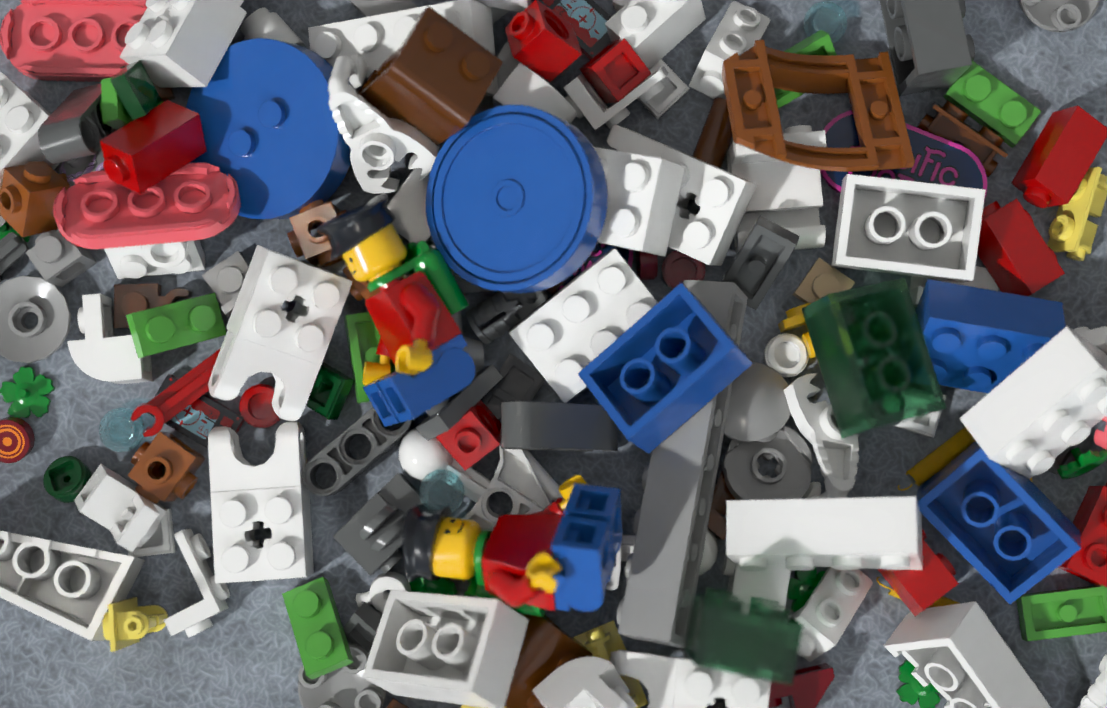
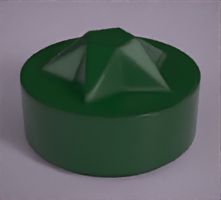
M64 456L56 459L49 465L44 474L43 485L47 493L56 500L70 503L74 502L92 474L89 467L78 458Z

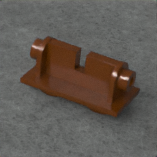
M948 100L943 107L934 101L932 108L938 111L936 115L931 117L926 113L916 127L949 141L955 142L958 140L961 142L962 146L978 157L987 177L993 173L998 165V162L993 160L994 156L997 153L1004 158L1008 156L1006 150L1000 147L1005 141L1001 136L984 125L979 131L975 130L964 122L969 115Z

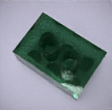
M905 277L827 294L802 308L842 439L916 420L947 409Z
M706 587L705 594L696 593L685 650L693 665L792 685L803 625L792 618V611L785 609L783 605H779L778 601L751 596L749 604L738 600V596L733 595L731 591Z

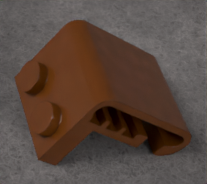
M428 6L420 14L401 47L381 64L378 71L374 70L357 94L365 98L368 103L386 117L402 120L427 136L433 143L439 145L464 128L469 122L504 62Z
M545 613L542 617L521 614L529 622L505 706L507 708H544L532 690L561 665L577 658L592 656L593 654L582 643L559 628Z

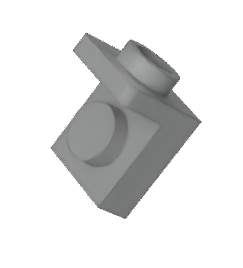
M239 251L202 275L221 303V310L229 318L249 268V264Z

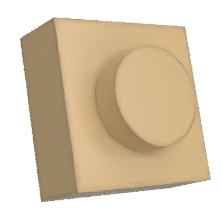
M818 258L793 295L805 304L811 303L813 309L825 306L830 319L855 282L821 258Z

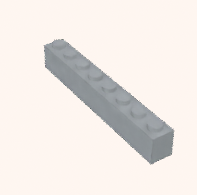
M684 280L683 284L702 302L739 346L748 297L734 282ZM733 381L652 450L650 464L646 465L642 475V486L644 489L642 506L637 510L634 518V532L636 534L633 553L628 556L625 566V575L628 580L625 597L620 601L617 608L619 634L640 641L686 648Z

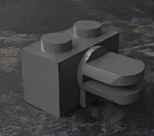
M397 473L333 538L370 576L379 569L387 574L404 557V554L399 549L403 546V525L408 510L417 504H424L430 510L437 509L402 473Z

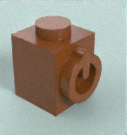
M32 161L23 165L4 168L2 187L0 188V216L22 237L58 230L53 214V205L58 193L64 187L66 191L70 188L66 174H58L45 161Z

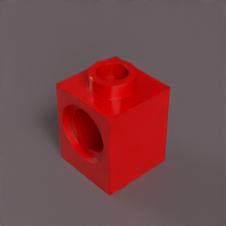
M534 0L524 11L517 13L505 27L513 58L549 82L582 55L573 25L539 0Z
M625 38L609 43L579 69L605 103L619 102L652 74Z
M480 399L473 407L471 406L450 430L436 436V438L466 471L500 445L501 422Z

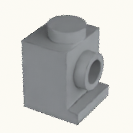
M59 229L39 235L35 240L36 245L25 252L43 279L61 288L97 263L88 248L72 244L62 236Z

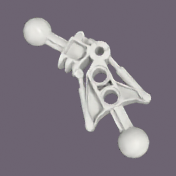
M416 428L410 430L403 437L399 446L400 464L411 478L421 482H433L441 479L476 503L473 509L462 519L476 521L482 530H493L498 517L502 516L490 509L489 497L492 493L504 492L511 497L513 508L507 514H531L543 511L553 503L552 499L555 501L560 497L563 498L558 490L560 486L528 450L502 449L500 442V461L493 479L489 480L471 467L465 471L436 437L428 441ZM708 528L699 576L711 569L716 562L719 550L717 539ZM622 535V544L616 554L610 582L605 587L607 590L612 591L619 586L621 561L626 562L628 556L633 553L636 535Z

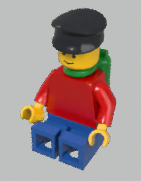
M387 193L380 194L361 206L326 221L317 230L318 233L328 237L331 245V261L342 256L355 280L359 282L368 280L367 288L369 292L377 288L380 291L378 294L365 300V305L381 336L376 355L380 356L379 363L365 361L362 382L365 385L363 389L384 427L416 418L466 388L475 376L473 358L466 351L462 350L468 345L461 334L460 328L451 316L469 306V303L438 249H430L423 240L418 243L414 241L406 245L408 247L406 249L392 224L396 218L386 206ZM391 359L397 369V372L390 374Z
M577 474L567 479L558 488L563 498L556 499L543 511L531 514H504L498 517L493 530H482L481 526L474 520L452 517L449 506L438 510H430L424 504L414 505L408 510L403 525L402 543L408 581L413 582L418 577L429 581H435L438 577L467 580L470 584L467 591L464 592V597L497 599L519 614L542 617L546 610L570 611L571 607L583 612L597 610L603 603L605 587L610 582L616 554L622 544L621 489L587 485L583 477Z

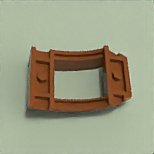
M755 40L754 46L738 56L737 52L723 61L722 80L735 144L790 164L818 170L858 172L911 168L914 166L913 152L888 52H879L878 58L855 59L854 54L830 56L804 55L772 49L765 46L764 40ZM774 88L811 94L848 93L860 147H817L784 140Z

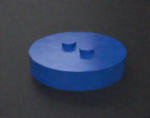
M267 38L249 39L235 43L226 50L207 87H192L186 108L200 114L207 152L190 163L201 162L215 165L220 168V172L227 176L229 173L235 179L241 200L239 216L251 219H289L299 214L302 208L316 200L322 199L324 202L327 201L342 183L351 164V148L344 141L343 135L340 134L337 128L338 124L334 121L333 112L329 106L330 94L328 92V83L333 67L323 57L306 47Z
M524 105L498 106L471 117L464 128L449 137L443 144L433 163L426 190L428 227L433 242L441 252L447 265L463 279L474 285L509 293L542 291L559 284L578 270L590 256L600 238L605 223L608 203L604 169L597 152L586 136L568 121L543 110Z

